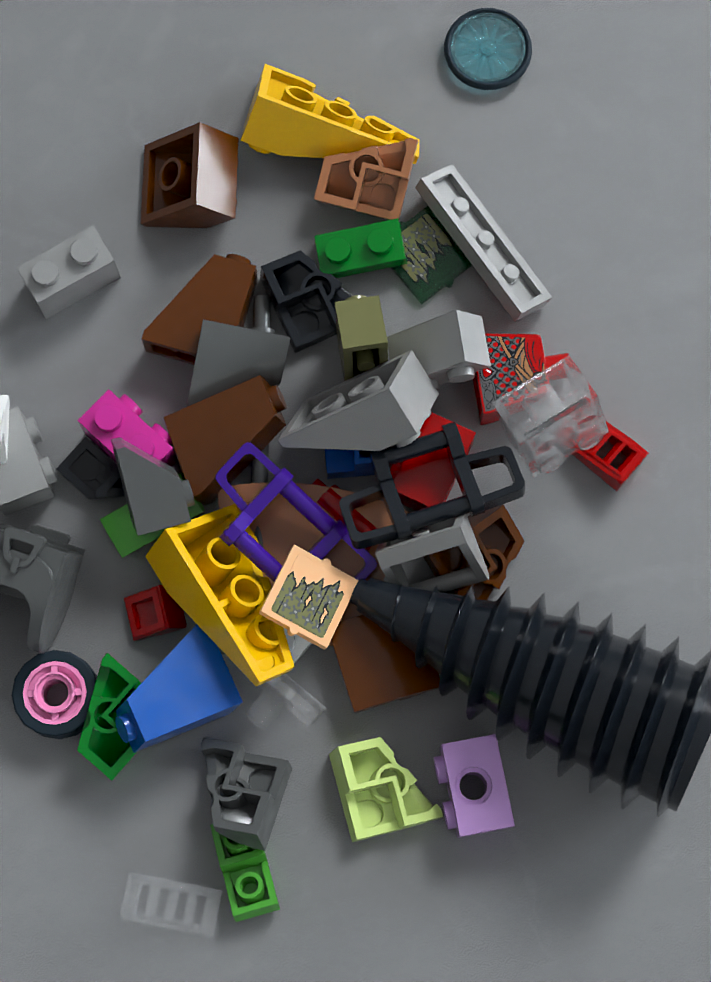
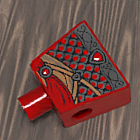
M485 333L491 367L475 372V378L472 379L480 425L490 424L546 405L551 396L550 382L572 379V364L569 353L545 356L541 336L537 334Z

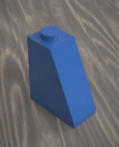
M196 624L115 711L117 714L115 722L121 739L125 743L129 742L135 753L229 715L243 703V700L218 646Z

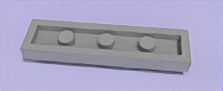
M450 164L422 177L415 189L513 321L516 322L546 306L552 296L454 165Z

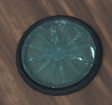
M479 8L460 16L451 25L444 42V56L452 73L464 84L481 90H497L516 82L525 73L532 56V42L527 29L514 15L500 9Z

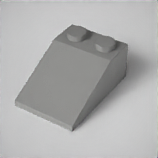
M410 350L304 400L278 441L282 447L381 451L394 444L398 448L404 447L420 436V429L424 421L431 415L430 410L439 393L414 352Z

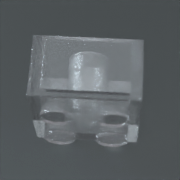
M570 355L492 402L507 439L533 478L541 473L547 474L557 470L562 466L567 457L580 449L588 450L602 440L603 435L609 432L598 395Z

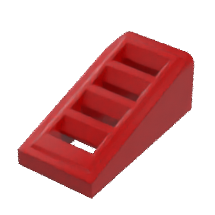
M579 402L550 434L555 441L615 491L621 488L649 454L630 437ZM582 419L587 425L573 439L567 434ZM595 430L600 436L587 449L582 443ZM608 441L614 447L601 459L596 453ZM622 452L627 458L618 469H615L610 464Z

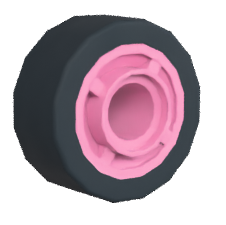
M52 650L44 654H37L24 663L14 679L12 690L14 710L25 726L43 737L64 739L76 736L83 730L97 675L86 661L71 652ZM55 684H66L68 697L65 702L59 706H50L47 702V692Z

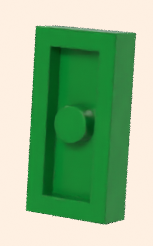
M398 218L314 236L320 271L331 274L335 278L407 264L401 225Z

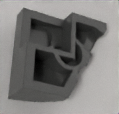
M203 319L186 407L259 375L270 386H279L285 367L290 337Z

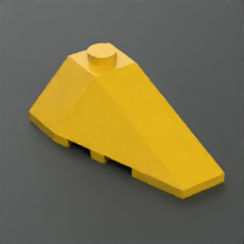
M264 64L241 136V141L248 143L249 147L263 154L272 152L280 156L324 158L326 156L340 153L347 154L360 151L362 148L376 145L378 147L413 138L418 140L413 163L416 164L419 158L420 139L376 116H366L363 119L357 116L356 112L349 107L350 102L340 97H337L335 101H329L314 93L316 88L314 83Z
M232 504L191 519V522L165 529L145 557L167 593L257 687L290 672L295 666L284 628L258 614L271 589L269 577H264L262 571L233 544L228 546L219 538L240 513L236 504ZM248 526L245 531L258 542L255 534Z

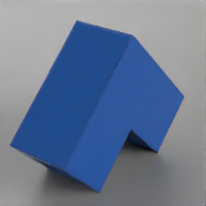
M325 449L327 479L375 475L368 451Z

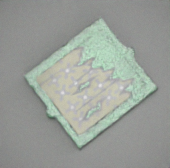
M429 206L406 223L404 221L400 222L407 264L390 268L417 300L423 304L445 286L448 288L452 287L454 279L469 269L472 264Z

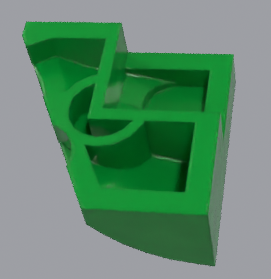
M106 653L100 663L77 751L112 781L137 753L133 752L129 742L125 743L121 739L116 727L115 719L117 714L115 711L136 690L141 682L109 653Z

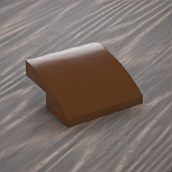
M364 615L339 622L331 640L354 713L396 700L408 699L439 688L440 676L434 668L428 664L418 669L415 665V653L400 641L393 642L391 634Z

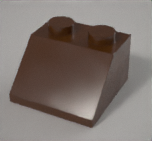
M199 122L146 144L144 147L140 225L146 227L207 229L235 219L239 138Z

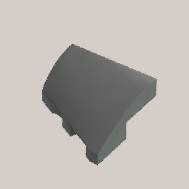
M203 737L201 749L206 760L208 773L206 781L212 799L211 814L213 827L216 832L235 842L265 851L292 771L289 760L246 753L242 744Z

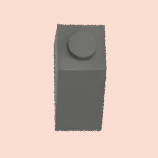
M120 437L111 439L131 522L137 535L191 522L188 507L194 506L195 501L189 480L181 481L173 467Z

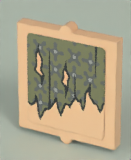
M293 545L258 614L287 629L289 636L298 635L325 650L335 633L359 580L332 566L328 558L321 560L302 548Z

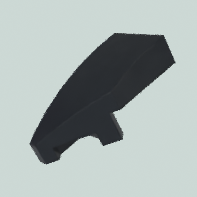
M87 437L56 468V471L88 499L125 497L117 464Z

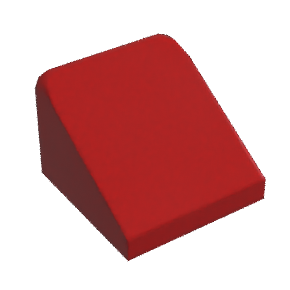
M157 585L124 598L133 641L179 631L187 627L183 609L167 593L163 585Z

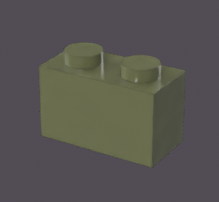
M355 295L344 301L335 302L337 342L344 381L388 361V340L379 295L370 297Z

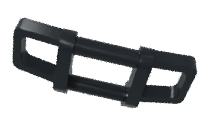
M455 422L442 425L441 431L419 437L404 447L398 448L394 445L381 451H368L378 484L341 498L339 506L352 546L355 549H364L396 539H405L412 536L411 531L470 513L473 517L485 513L486 510L519 499L525 494V480L513 451L508 446L466 455ZM446 448L463 496L406 514L389 466ZM496 463L505 464L513 484L482 496L472 469ZM383 498L392 525L363 533L357 531L351 512L356 508Z

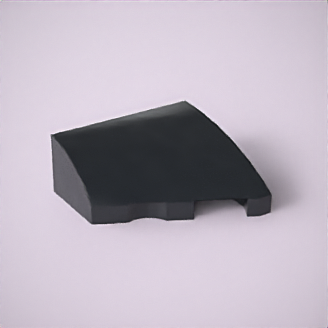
M301 250L261 266L260 280L267 295L271 297V303L286 335L290 337V344L295 353L337 334L335 302L344 301L352 296L341 287L342 282L331 274L321 272L317 268L315 261Z

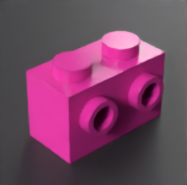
M108 389L77 420L84 434L114 462H116L111 439L118 437L171 467L178 461L173 447H171L173 443L169 433L157 423L152 427L147 425L139 417L143 413L141 408L126 394L118 398Z

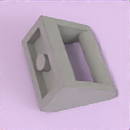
M467 514L411 531V537L379 544L375 552L381 570L388 581L398 585L402 583L403 586L433 591L437 585L438 592L446 593L489 580L488 569ZM459 546L470 567L409 585L401 563Z

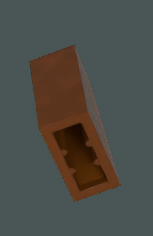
M214 254L144 330L141 340L145 351L194 365L203 319L244 327L258 282L256 265H252L249 259L237 254H227L226 257Z
M259 375L163 417L185 479L189 480L195 500L205 506L213 503L218 498L217 493L222 489L216 481V473L245 442L253 443L262 451L286 426L281 411L287 409V406L277 385L270 386ZM252 454L244 455L227 473L226 477L230 484L255 459Z

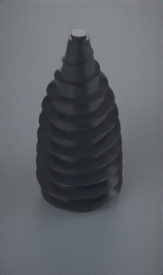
M361 578L358 581L350 603L357 606L356 610L391 634L393 642L400 641L415 653V665L418 669L429 664L440 674L439 691L441 696L448 695L458 687L468 695L466 714L469 720L474 719L487 708L497 716L496 739L498 741L518 728L527 735V759H531L546 746L558 753V777L565 774L576 763H579L589 769V793L594 792L607 779H610L621 785L622 809L627 807L639 795H642L657 803V817L667 808L675 812L677 811L711 734V650L695 665L679 660V637L662 652L646 647V624L629 639L613 635L612 613L596 628L580 624L579 601L563 617L546 614L545 592L530 608L511 605L510 586L496 601L475 599L473 585L462 596L438 592L437 585L433 591L403 586L402 583L398 585L375 578H370L368 581Z

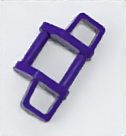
M245 442L218 470L216 481L241 510L219 538L228 546L233 544L273 582L282 565L253 539L245 529L278 493L323 534L310 548L309 553L322 560L343 539L365 561L362 569L353 578L357 580L361 578L366 579L377 567V561L365 548L355 549L352 546L345 524L340 519L338 521L332 519L291 480L294 476L285 467L280 469L253 443ZM246 454H252L275 475L249 504L243 500L226 477L227 473Z

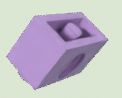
M496 734L442 744L440 746L441 756H435L433 760L438 784H447L450 801L442 802L447 829H456L457 838L514 827L515 824ZM476 775L483 781L484 794L480 799L470 800L462 795L459 787L462 777Z

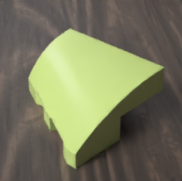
M381 737L338 746L329 753L352 842L406 829L443 817L442 810L438 804L432 805L414 784L417 779L408 769L401 767L396 762L394 752Z

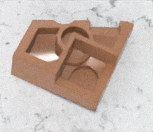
M408 138L401 142L378 147L376 145L362 148V150L324 157L314 200L386 220L397 218L400 220L418 140Z

